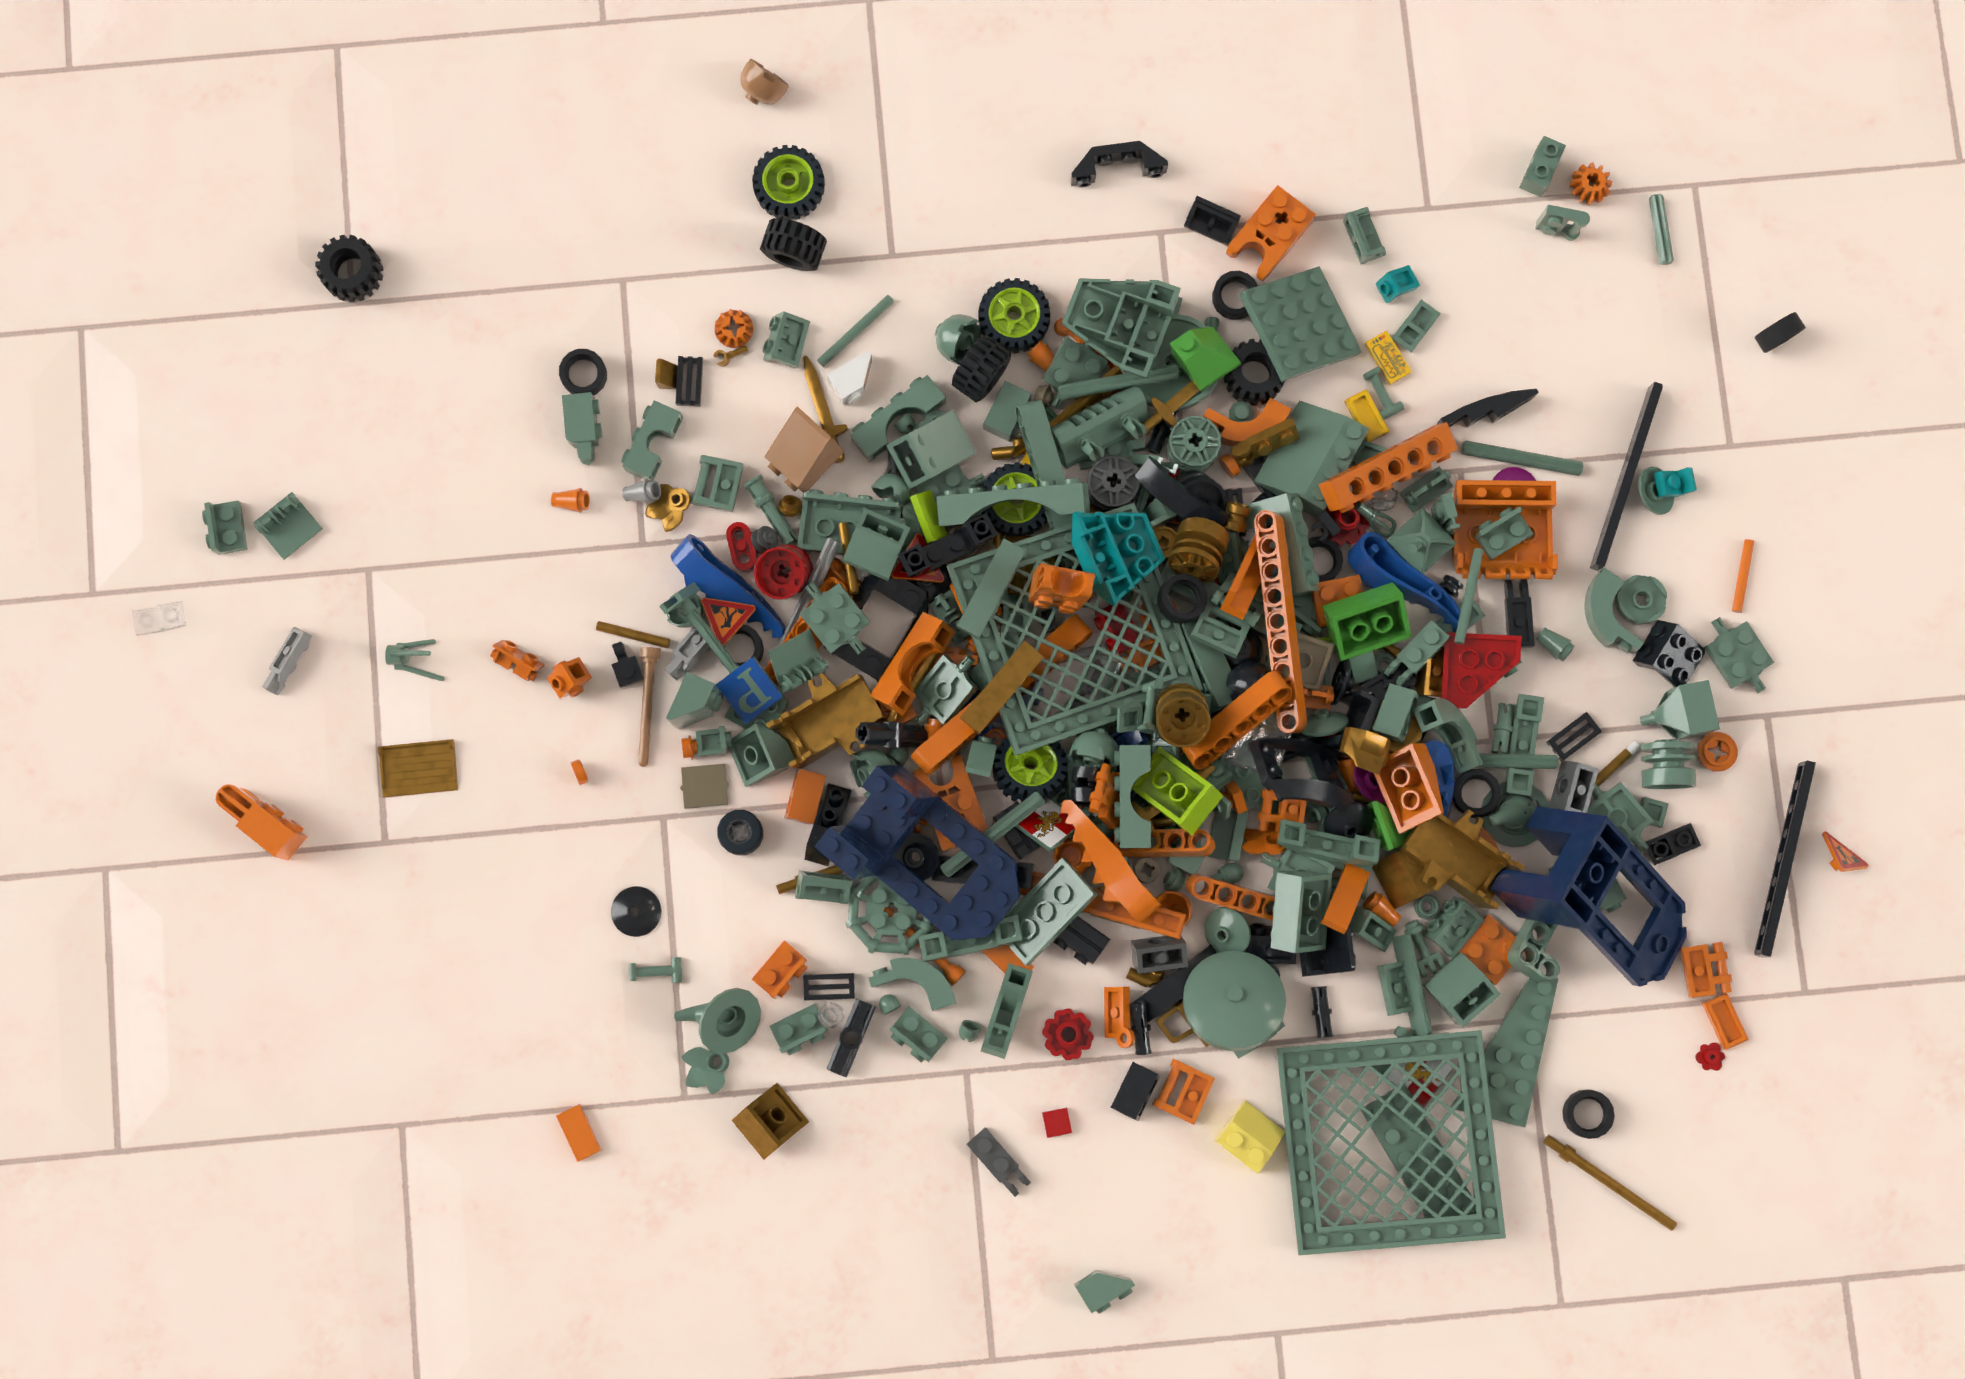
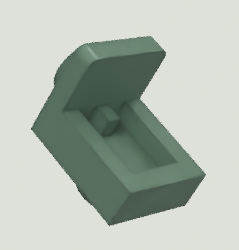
M719 726L717 729L695 731L699 757L729 753L728 747L733 746L731 731L727 732L724 726Z

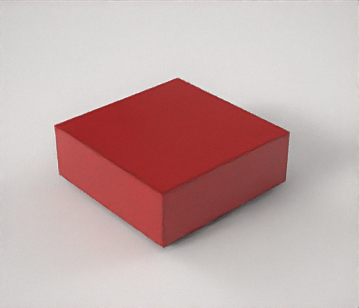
M1067 1107L1042 1112L1047 1138L1072 1133Z

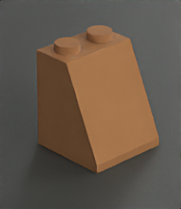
M797 406L764 457L770 462L767 467L777 476L782 473L787 478L784 482L794 492L799 489L804 493L818 481L842 455L844 450Z

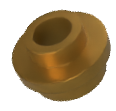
M786 495L779 501L778 509L787 517L798 516L802 513V501L796 496Z

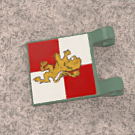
M1063 786L1051 800L1048 798L1047 802L1015 826L1049 852L1053 851L1075 832L1073 825L1065 823L1068 814L1060 813L1062 805L1059 803L1065 800L1063 792L1066 791V788ZM1087 805L1083 808L1082 812L1092 820L1095 816L1092 815L1094 813L1089 811L1090 805Z
M1401 1026L1394 1030V1035L1398 1038L1413 1036ZM1442 1060L1423 1062L1435 1070ZM1416 1062L1398 1063L1407 1072L1416 1064ZM1445 1063L1437 1074L1446 1079L1454 1068ZM1386 1065L1372 1066L1382 1075L1389 1068ZM1419 1065L1411 1076L1423 1084L1431 1073L1422 1065ZM1396 1067L1386 1076L1396 1087L1405 1077ZM1434 1076L1426 1088L1435 1094L1442 1085V1082ZM1410 1079L1405 1082L1407 1089L1413 1097L1420 1087ZM1423 1090L1415 1102L1425 1108L1432 1097Z

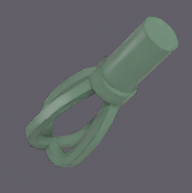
M1360 501L1355 504L1354 509L1365 517L1377 534L1385 538L1395 533L1396 521L1392 517L1382 512H1376L1360 503ZM1376 516L1385 518L1388 521H1390L1392 523V527H1388ZM1373 520L1380 524L1382 527H1384L1388 532L1382 533L1375 526Z

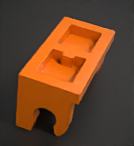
M803 769L796 770L784 816L785 819L805 824H814L826 775Z

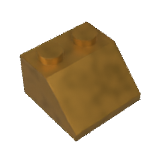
M1401 850L1378 861L1377 865L1372 867L1394 909L1432 891L1429 888L1434 884L1433 878L1430 877L1427 884L1421 883L1419 880L1424 867Z
M778 1083L774 1084L731 1120L763 1160L809 1123L808 1119Z

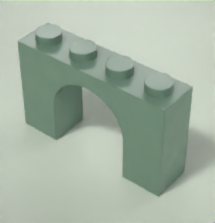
M1285 493L1247 504L1252 510L1250 516L1245 517L1247 523L1245 532L1255 531V517L1262 510L1273 511L1283 517L1286 538L1289 544L1288 560L1293 597L1318 591L1319 577L1314 570L1312 561L1314 554L1309 546L1307 538L1308 527L1303 520V504L1298 497V493ZM1271 516L1266 520L1267 528L1273 524ZM1279 571L1275 574H1272V577L1275 578L1278 575ZM1261 582L1258 586L1260 590H1262ZM1277 591L1274 595L1275 602L1281 600L1282 595L1280 591Z

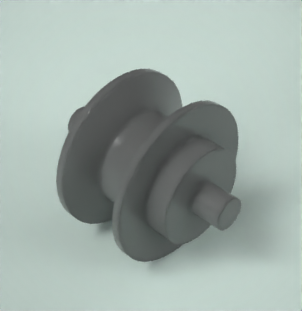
M762 526L752 533L751 542L758 552L764 553L766 550L775 548L778 545V536L773 528Z

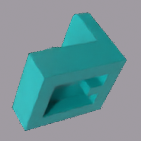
M1410 265L1389 271L1376 282V286L1386 303L1392 302L1397 296L1414 291L1420 286Z
M1692 467L1678 471H1659L1654 473L1658 497H1679L1697 490Z

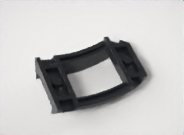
M870 574L864 577L858 588L859 594L853 597V600L861 610L875 589L915 615L890 657L860 639L859 641L866 649L861 651L859 655H857L849 643L839 647L832 655H836L879 682L922 612L928 614V591L910 580L894 579L890 575L889 580L886 581Z
M1262 737L1248 743L1261 784L1268 791L1274 790L1277 801L1281 802L1284 799L1305 800L1323 805L1329 809L1336 807L1342 816L1347 813L1354 794L1345 790L1344 784L1337 774L1336 770L1338 767L1334 760L1340 756L1339 754L1318 743L1300 739ZM1275 749L1289 750L1310 757L1318 780L1282 779L1283 772L1277 764Z

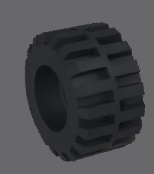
M773 218L769 220L760 250L769 259L783 266L800 271H815L819 267L827 239L820 232L803 223L785 218Z
M339 235L340 239L336 240L333 237L330 239L331 244L327 245L325 243L322 246L324 249L323 253L318 252L317 254L320 261L315 262V267L318 269L316 273L321 283L334 297L337 296L342 301L347 299L349 302H355V298L363 301L365 300V295L371 297L374 294L372 290L374 288L378 290L380 287L378 280H383V275L380 272L384 271L383 265L380 262L381 259L370 244H367L362 238L358 239L355 235H350L348 239L345 235ZM354 258L361 260V268L355 276L348 279L338 277L339 268L345 261Z
M988 335L981 337L973 344L958 365L951 385L974 402L981 401L994 388L1005 372L1011 359V351Z
M1249 339L1248 343L1241 342L1238 348L1235 347L1232 350L1240 360L1241 365L1224 376V383L1228 384L1226 389L1228 392L1232 391L1234 393L1232 396L1234 399L1237 400L1239 397L1243 402L1247 403L1249 401L1251 406H1257L1258 402H1261L1262 405L1266 404L1270 397L1274 399L1277 393L1281 391L1285 381L1281 382L1261 339H1259V342H1255V339ZM1251 361L1259 362L1267 368L1269 379L1263 383L1250 382L1244 377L1241 369L1242 366Z

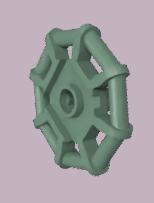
M876 875L863 878L851 888L848 922L845 924L868 948L869 953L882 952L908 955L909 951L919 943L918 936L933 933L935 930L933 924L925 917L924 921L916 919L917 910L889 886L885 885ZM878 880L880 887L875 889L870 896L863 893ZM859 900L867 902L866 916L858 917ZM890 904H894V907L899 909V912L894 913L893 917H889L888 913L884 912V908H889ZM868 923L876 931L873 939L864 930L862 925ZM916 926L919 928L917 932L905 941L903 934L910 927ZM882 936L898 937L899 943L880 941Z

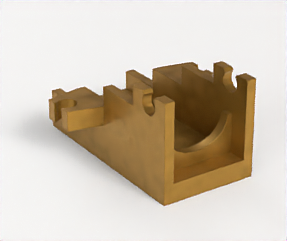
M821 673L818 675L822 679V684L819 687L815 685V680L811 679L808 681L813 699L807 700L791 711H786L778 719H773L766 724L769 729L778 730L782 738L787 740L794 756V760L788 763L791 768L803 769L839 746H842L851 756L856 754L852 749V745L854 742L859 743L855 736L856 728L859 727L860 722L878 723L886 718L878 702L870 696L872 691L861 674H856L836 686L825 673ZM859 744L860 749L867 747L866 744Z
M1466 810L1455 822L1441 814L1413 828L1399 850L1424 867L1419 881L1427 884L1430 877L1433 878L1434 884L1429 888L1432 891H1438L1446 883L1479 908L1498 909L1500 906L1495 900H1490L1494 893L1490 888L1501 869L1523 871L1525 868L1520 862L1513 861L1506 852H1501L1482 837H1478L1484 820L1476 817L1475 823L1472 824L1469 818L1474 812L1471 810Z

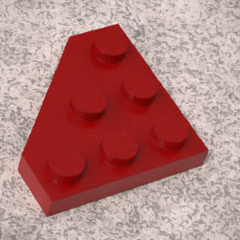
M1445 632L1450 636V639L1444 644L1441 698L1450 701L1458 709H1467L1520 662L1522 636L1466 633L1464 645H1458L1454 643L1456 633Z

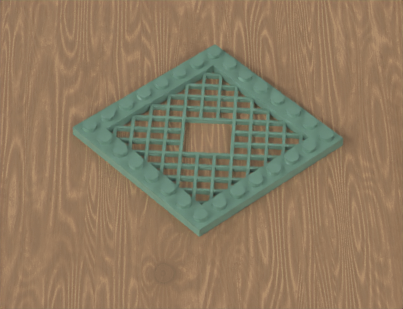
M1135 503L1103 514H1116L1118 512L1138 513ZM1072 524L1013 543L1026 550L1015 572L1028 578L1022 590L1010 584L1013 579L1012 576L980 638L977 639L972 636L988 683L1009 660L1003 644L1014 649L1013 655L1026 635L1038 641L1034 648L1037 651L1041 643L1054 649L1049 660L1043 658L1040 661L1046 664L1042 675L1039 676L1033 672L1028 675L1039 680L1034 692L1020 685L999 710L1015 756L1117 721V707L1137 699L1146 698L1147 694L1142 691L1144 684L1140 685L1144 674L1163 681V687L1157 690V696L1167 686L1176 683H1188L1197 687L1200 691L1203 690L1179 623L1167 620L1157 605V595L1160 587L1164 584L1158 566L1136 584L1137 588L1131 589L1138 593L1133 605L1120 599L1113 605L1109 613L1098 608L1102 598L1099 595L1094 605L1088 602L1084 604V606L1108 617L1089 659L1086 660L1043 639L1057 611L1056 607L1049 606L1052 612L1047 621L1035 616L1037 607L1033 608L1032 613L1019 608L1023 597L1029 598V593L1026 591L1032 580L1033 572L1040 563L1048 564L1044 560L1058 556L1054 566H1058L1061 558L1064 557L1074 562L1073 570H1076L1077 566L1081 565L1078 557L1075 558L1067 554L1074 551L1072 546ZM997 549L947 565L963 613ZM1035 564L1030 574L1020 569ZM1008 588L1020 593L1016 605L1003 600ZM1140 598L1146 611L1137 607ZM1118 603L1131 609L1126 621L1113 615ZM1000 604L1013 609L1008 621L995 615ZM1134 611L1146 617L1142 628L1129 623ZM1016 612L1029 617L1024 629L1011 623ZM1111 619L1123 624L1119 636L1106 631ZM1032 620L1045 625L1040 637L1027 631ZM995 621L1006 625L1001 637ZM1149 621L1154 634L1145 631ZM1009 627L1022 633L1017 645L1004 639ZM1127 627L1139 632L1134 644L1122 639ZM1104 635L1116 640L1111 652L1099 647ZM1143 635L1155 640L1150 652L1138 646ZM1120 643L1132 648L1127 660L1115 655ZM1157 646H1159L1163 658L1154 654ZM1057 651L1069 656L1065 668L1052 663ZM1096 651L1109 656L1104 668L1092 663ZM1135 651L1148 656L1143 668L1131 662ZM1152 658L1164 664L1159 676L1147 670ZM1073 659L1086 664L1081 676L1068 670ZM1112 659L1125 664L1120 676L1107 670ZM1089 666L1102 672L1097 684L1084 678ZM1128 666L1141 672L1136 684L1123 678ZM1050 667L1062 672L1057 684L1045 679ZM1167 668L1169 675L1163 677ZM1105 674L1117 679L1113 691L1100 686ZM1065 675L1078 680L1073 692L1061 687ZM1082 682L1094 688L1089 700L1077 694ZM1121 682L1133 687L1116 693ZM1042 683L1055 688L1050 700L1037 694ZM1098 690L1110 695L1093 701ZM1020 691L1031 696L1027 707L1024 704ZM1058 691L1071 696L1066 708L1053 702ZM1035 698L1048 704L1042 716L1030 711ZM1074 698L1086 703L1085 705L1070 709ZM1051 706L1062 711V713L1046 718ZM1029 715L1038 719L1039 721L1031 723Z
M1481 1030L1276 1048L1298 1255L1506 1238ZM1458 1058L1459 1067H1457L1449 1059ZM1442 1060L1435 1070L1431 1069L1423 1061ZM1416 1062L1409 1072L1398 1065V1063ZM1445 1063H1448L1457 1071L1449 1082L1437 1074ZM1391 1064L1383 1075L1372 1067ZM1419 1065H1422L1431 1073L1423 1084L1411 1076ZM1365 1067L1358 1077L1346 1069ZM1394 1067L1405 1075L1397 1087L1386 1078ZM1340 1069L1332 1079L1320 1071ZM1368 1069L1380 1078L1372 1089L1360 1080ZM1314 1071L1306 1081L1305 1072ZM1343 1071L1354 1079V1082L1346 1091L1335 1083ZM1317 1074L1329 1082L1321 1093L1309 1085ZM1459 1075L1461 1092L1452 1086V1083ZM1434 1076L1445 1084V1087L1437 1096L1426 1088ZM1408 1079L1420 1087L1412 1098L1400 1090ZM1382 1081L1394 1089L1386 1101L1374 1092ZM1357 1083L1368 1091L1360 1103L1349 1095ZM1332 1085L1343 1094L1335 1105L1323 1097ZM1307 1088L1318 1096L1310 1106H1308ZM1448 1088L1460 1097L1451 1108L1440 1099ZM1423 1090L1434 1099L1426 1110L1415 1102ZM1397 1092L1409 1101L1400 1113L1389 1104ZM1371 1095L1383 1103L1374 1115L1363 1106ZM1346 1097L1357 1105L1349 1117L1337 1108ZM1320 1099L1332 1108L1323 1119L1312 1111ZM1462 1101L1464 1118L1454 1111ZM1437 1102L1448 1110L1440 1122L1429 1114ZM1411 1104L1423 1113L1415 1124L1403 1116ZM1385 1107L1389 1108L1426 1139L1395 1178L1391 1177L1354 1146ZM1360 1109L1371 1117L1363 1129L1352 1121V1118ZM1334 1111L1346 1120L1337 1131L1326 1123ZM1309 1113L1320 1122L1312 1133ZM1451 1114L1463 1122L1454 1134L1443 1125ZM1426 1116L1437 1124L1429 1136L1418 1128V1125ZM1348 1123L1360 1131L1351 1143L1340 1134ZM1323 1125L1334 1133L1326 1145L1315 1137ZM1465 1127L1468 1145L1457 1137ZM1440 1128L1451 1136L1443 1148L1432 1140ZM1337 1137L1348 1145L1340 1157L1329 1149ZM1312 1139L1323 1148L1315 1159ZM1454 1140L1466 1148L1457 1160L1446 1151ZM1429 1142L1440 1150L1432 1162L1420 1153ZM1351 1149L1363 1157L1354 1169L1343 1160ZM1326 1151L1337 1159L1329 1171L1317 1162ZM1468 1153L1471 1171L1461 1164V1161ZM1443 1154L1454 1162L1446 1174L1435 1166ZM1417 1156L1429 1165L1420 1176L1409 1168ZM1365 1161H1368L1377 1169L1369 1180L1357 1172ZM1340 1162L1351 1171L1343 1183L1332 1175V1172ZM1315 1165L1326 1174L1318 1184ZM1457 1166L1469 1174L1460 1186L1449 1177ZM1432 1168L1443 1176L1435 1188L1423 1179ZM1406 1170L1417 1178L1409 1190L1397 1182ZM1380 1172L1392 1181L1383 1193L1371 1184ZM1354 1175L1366 1183L1357 1195L1346 1186ZM1328 1177L1340 1185L1332 1197L1320 1188ZM1471 1179L1474 1197L1464 1190V1187ZM1446 1180L1457 1188L1449 1200L1438 1192ZM1420 1182L1432 1191L1423 1202L1412 1194ZM1394 1185H1397L1406 1193L1398 1204H1395L1386 1196ZM1368 1187H1371L1380 1195L1372 1206H1369L1360 1198ZM1343 1189L1354 1197L1346 1209L1334 1200ZM1318 1191L1328 1199L1321 1210L1319 1208ZM1460 1192L1472 1200L1464 1212L1452 1204ZM1435 1194L1446 1203L1438 1214L1426 1206ZM1409 1196L1420 1205L1412 1216L1400 1208ZM1383 1198L1395 1207L1386 1219L1374 1210ZM1357 1201L1368 1209L1360 1221L1349 1213V1210ZM1331 1203L1343 1212L1334 1223L1323 1214ZM1475 1205V1212H1476V1213H1475V1214H1468V1212H1469V1211L1472 1209V1207ZM1449 1206L1460 1214L1442 1216ZM1423 1208L1434 1216L1416 1218ZM1397 1211L1408 1218L1390 1221ZM1371 1213L1382 1220L1380 1222L1364 1223ZM1345 1215L1357 1223L1338 1225ZM1321 1218L1331 1226H1321Z

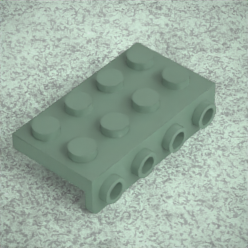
M811 489L809 493L804 492L802 497L803 505L797 546L805 551L821 553L826 540L833 538L840 542L836 554L843 555L838 524L848 523L851 539L865 508L896 521L901 518L902 504L897 503V499L883 498L882 501L873 500V497L868 495H858V498H852L842 492L825 495L821 490Z

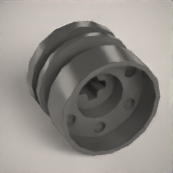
M1108 456L1096 462L1092 466L1087 480L1089 503L1103 509V513L1132 504L1139 489V480L1135 477L1137 473L1136 467L1129 460L1121 456ZM1112 479H1116L1115 487H1110Z

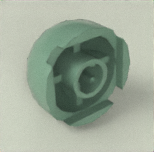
M956 314L945 319L943 323L937 326L935 331L937 349L945 359L957 365L960 364L969 349L980 339L981 327L977 325L979 322L977 319L963 314Z
M1094 728L1093 731L1079 734L1074 739L1068 759L1074 764L1075 760L1082 762L1081 766L1101 768L1102 764H1109L1113 772H1116L1117 766H1114V750H1119V746L1112 737L1108 736V731Z
M878 749L859 751L851 756L854 760L850 762L851 772L858 788L861 787L877 766L896 765L891 757H888ZM867 791L863 795L868 798L870 793Z

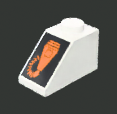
M870 350L827 374L829 383L843 405L847 402L852 404L862 397L861 394L865 391L872 364Z

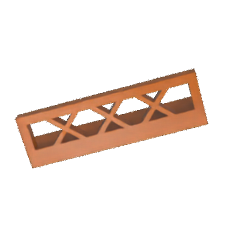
M1256 533L1220 610L1241 620L1244 619L1261 582ZM1271 547L1268 548L1270 553H1273L1275 550Z

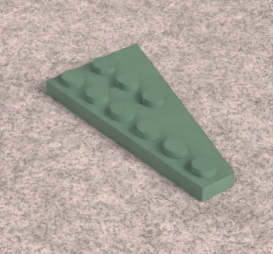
M1528 978L1510 1011L1505 1015L1502 1024L1484 1050L1491 1116L1494 1120L1526 1127L1558 978L1544 982H1535ZM1457 1096V1098L1453 1101V1103L1451 1104L1450 1108H1451V1107L1456 1103V1101L1460 1098L1459 1096ZM1463 1101L1455 1110L1464 1112Z

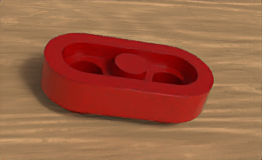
M735 522L727 528L726 538L734 566L740 571L747 572L754 568L757 562V554L751 542L752 534L749 527L742 522ZM742 532L744 537L741 540L735 539L736 533ZM748 556L750 559L749 562L742 563L741 558Z

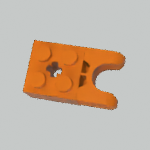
M1277 185L1230 242L1226 254L1231 258H1236L1246 249L1258 251L1261 254L1262 263L1258 267L1256 277L1260 281H1265L1310 227L1316 214Z
M1040 563L1032 575L1028 602L1034 603V607L1049 609V606L1059 608V612L1073 614L1074 611L1077 612L1091 598L1095 574Z
M959 754L951 759L954 774L952 780L946 785L939 786L932 783L921 768L914 770L916 778L981 832L988 829L969 775L965 772L966 767L963 759ZM933 827L943 853L958 848Z
M230 784L223 785L217 791L215 799L217 804L239 821L236 827L272 856L289 860L306 840L307 836L302 833L304 828L294 820L290 821L287 818H283L282 816L285 813L273 804L264 803L250 791Z

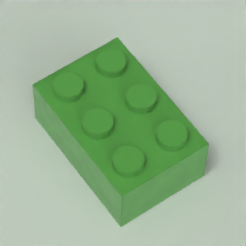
M1393 582L1322 606L1330 642L1335 644L1333 651L1341 661L1412 637L1403 594Z

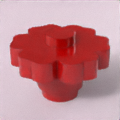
M1328 506L1325 508L1326 512L1341 529V532L1333 539L1329 535L1327 538L1334 541L1339 547L1345 543L1353 546L1370 526L1365 517L1354 508L1343 513L1340 510L1329 511Z
M1070 1008L1057 1010L1054 1013V1019L1051 1018L1045 1021V1027L1042 1030L1043 1036L1048 1038L1045 1041V1048L1053 1056L1062 1054L1065 1060L1078 1059L1081 1057L1082 1050L1090 1049L1094 1035L1088 1031L1091 1022L1082 1012L1074 1015Z

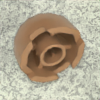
M751 58L742 70L740 81L742 88L747 92L745 97L756 105L759 102L774 104L785 95L789 88V84L775 73H771L762 64Z

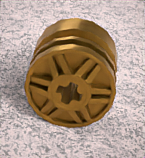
M1192 517L1181 521L1175 537V543L1168 558L1169 567L1176 574H1190L1198 578L1202 583L1215 580L1220 572L1223 557L1229 544V533L1220 524L1206 518Z
M1176 683L1167 686L1159 693L1155 705V718L1160 736L1167 743L1175 747L1187 748L1202 741L1210 729L1211 721L1208 706L1202 692L1197 687L1188 683ZM1184 708V713L1179 714V709Z

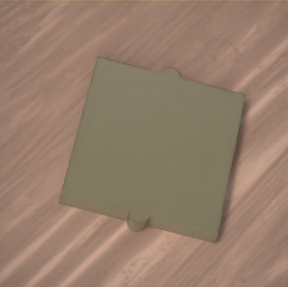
M725 764L681 767L682 786L680 789L683 791L684 809L728 805L727 787L729 783L726 781Z

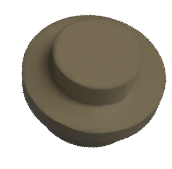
M1039 385L1033 401L1041 400L1044 408L1046 405L1050 406L1054 395L1051 391V386Z

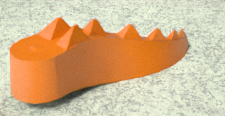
M1064 800L1060 813H1067L1068 817L1065 823L1073 825L1075 828L1072 841L1082 842L1085 847L1081 861L1093 862L1097 870L1093 884L1104 883L1105 885L1103 900L1109 903L1122 904L1141 923L1158 909L1161 904L1139 882L1117 847L1072 800Z

